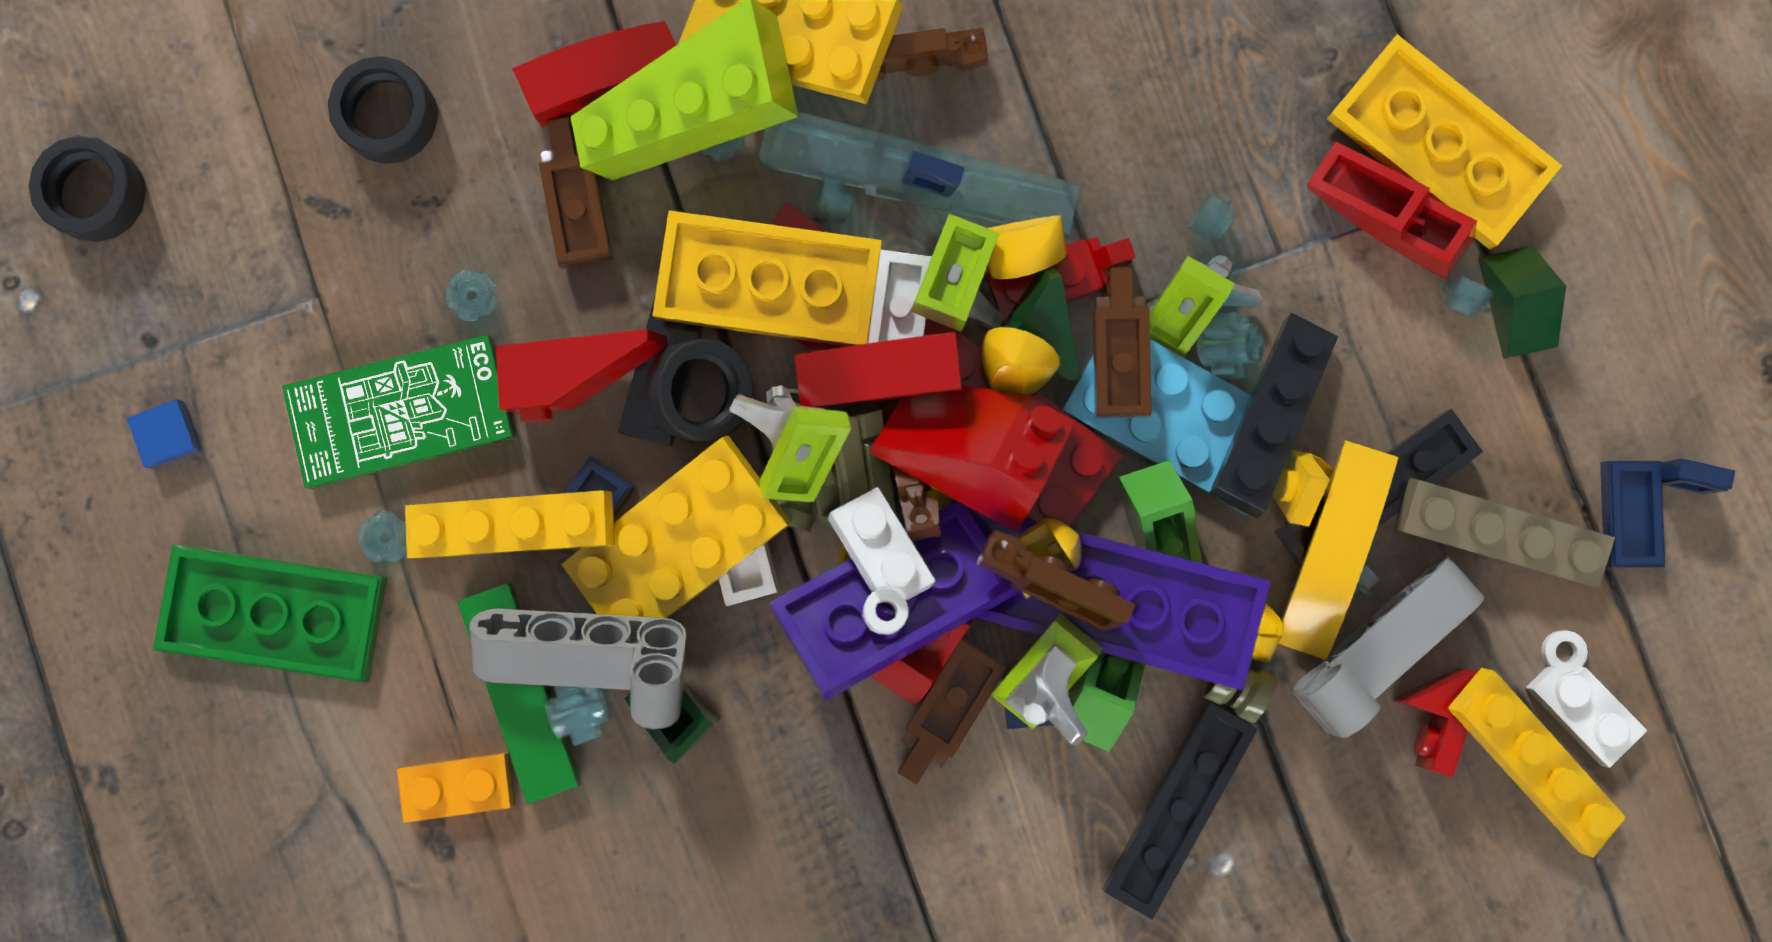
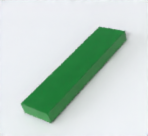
M506 583L457 601L469 638L470 622L478 613L489 609L521 610L512 583ZM485 681L526 804H531L581 785L547 685Z

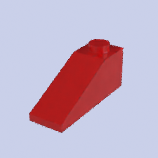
M649 329L496 346L499 410L520 414V422L538 423L552 421V412L573 410L668 347L667 336Z

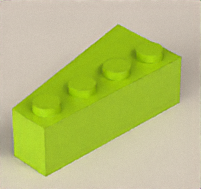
M743 0L572 115L571 121L580 167L613 181L798 118L799 115L777 16L756 0Z

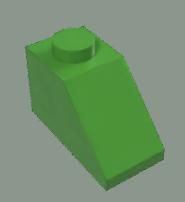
M1170 460L1120 476L1119 480L1125 513L1136 546L1202 563L1193 500Z
M1101 652L1099 657L1074 683L1069 698L1079 720L1087 731V736L1083 741L1110 752L1134 713L1146 664Z

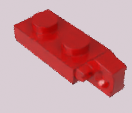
M1095 237L1088 240L1082 239L1066 245L1067 254L1065 258L1053 266L1062 276L1066 302L1069 303L1100 292L1103 286L1107 285V272H1110V268H1121L1132 264V260L1136 258L1129 238L1102 247L1099 238ZM986 273L985 278L996 308L1003 315L1002 324L1036 273L1003 280L994 279L990 273Z

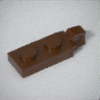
M945 28L893 35L875 82L885 79L888 73L907 71V74L911 76H923L936 72L938 66L948 65L950 67L954 65L964 72L987 65L988 52L984 29L977 28L946 33Z
M569 118L547 121L552 150L541 152L542 162H539V168L558 266L564 269L613 259L598 176L580 167L572 123H569Z
M1110 268V272H1107V297L1095 298V309L1093 310L1095 418L1150 417L1152 413L1150 309L1145 306V296H1133L1132 268Z
M901 398L884 400L880 403L884 426ZM893 466L906 531L911 542L941 536L939 502L924 494L925 491L931 490V486Z
M994 531L989 535L977 562L978 566L1010 580L1011 587L1105 632L1128 623L1135 607L1134 603L1119 597L1121 592L1115 586L1097 579H1090L1088 582L1070 573V566L1058 558L1048 555L1033 556L1032 552L1025 550L1021 538L999 531Z
M961 639L905 728L907 732L903 736L901 743L911 749L897 771L900 776L917 785L931 761L942 768L949 757L953 758L1008 665L968 640Z

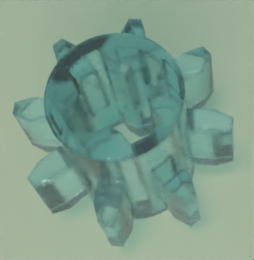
M1238 312L1215 314L1213 317L1214 326L1206 327L1197 340V352L1201 363L1205 367H1211L1212 375H1222L1223 379L1248 377L1247 365L1258 364L1263 357L1264 338L1261 329L1256 324H1250L1249 316L1240 317Z
M554 686L557 697L546 700L545 708L555 736L561 739L571 735L574 746L602 736L603 732L599 724L611 720V711L603 688Z

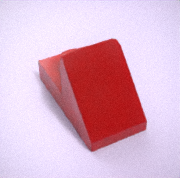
M974 619L880 670L872 678L917 707L935 682L940 671Z
M1457 668L1393 699L1396 703L1431 715L1429 724L1425 723L1420 728L1415 740L1414 751L1418 755L1415 766L1447 777H1454L1468 730L1449 711L1448 707L1477 674V670Z

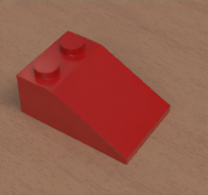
M962 385L963 390L901 398L869 453L1017 532L1040 495L1076 421L1028 395Z

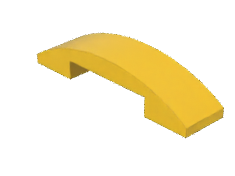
M1344 440L1294 590L1290 593L1281 619L1284 630L1278 644L1327 660L1369 553L1398 460L1397 456Z

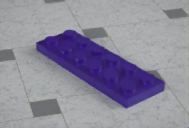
M965 505L986 538L994 531L1017 536L1038 523L1037 521L1024 519L1018 531L1014 532ZM1076 532L1081 542V561L1078 568L1070 573L1088 582L1090 579H1097L1118 588L1121 592L1119 597L1135 604L1128 623L1105 632L1032 596L1026 599L1023 592L1019 590L1016 595L976 617L1041 635L1061 613L1103 648L1101 652L1244 691L1271 581Z

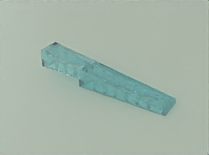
M798 112V118L765 128L759 158L764 168L865 189V194L1002 224L1049 216H1061L1064 235L1069 238L1080 184ZM913 150L965 167L960 186L951 197L947 198L904 184L901 181L905 163Z

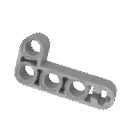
M1443 556L1422 570L1329 653L1327 660L1322 659L1293 686L1291 692L1328 734L1340 738L1349 737L1367 725L1379 712L1381 706L1375 699L1474 612L1485 597L1449 556Z
M489 609L475 615L470 622L473 672L476 677L483 681L630 690L631 718L638 725L650 729L668 727L676 722L680 716L686 672V630L681 623L673 619Z

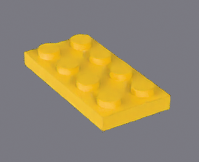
M695 0L679 43L743 0ZM756 0L778 18L793 86L867 104L904 7L900 0Z
M1398 34L1327 118L1329 122L1383 165L1429 187V197L1477 220L1475 239L1489 250L1498 246L1562 167L1559 162Z
M669 210L652 316L655 320L840 346L867 344L882 240Z
M724 436L615 521L614 546L581 548L561 565L596 614L669 618L793 522L775 499L762 498L759 476L731 438Z

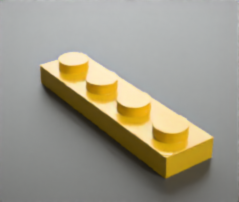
M601 490L405 505L407 558L409 559L614 546L612 491Z
M1481 668L1448 707L1449 711L1579 853L1594 858L1624 821L1625 815L1497 672Z

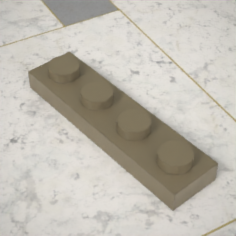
M1409 478L1394 528L1397 531L1598 589L1600 588L1615 539L1612 536Z

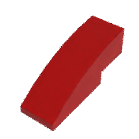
M661 21L577 42L513 67L512 70L533 116L543 128L548 126L547 121L565 118L580 111L674 48L676 43L666 22Z
M1338 142L1334 143L1307 183V188L1353 224L1386 246L1446 280L1475 238L1477 220L1429 197V187Z
M955 332L853 345L795 355L800 406L818 408L963 390Z

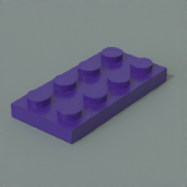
M956 501L940 510L941 536L914 540L912 542L935 579V583L929 589L906 601L908 618L903 627L896 633L889 635L878 634L865 624L863 606L872 592L852 558L770 602L774 616L825 701L1017 594L1018 590L1010 586V580L977 565L987 538L963 503ZM882 602L875 607V612L879 619L891 621L895 618V609L891 604Z

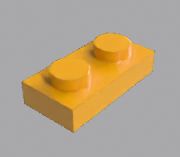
M509 752L405 766L397 769L403 823L507 809L515 806Z

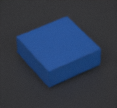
M176 399L127 418L144 468L153 469L201 451L184 401Z

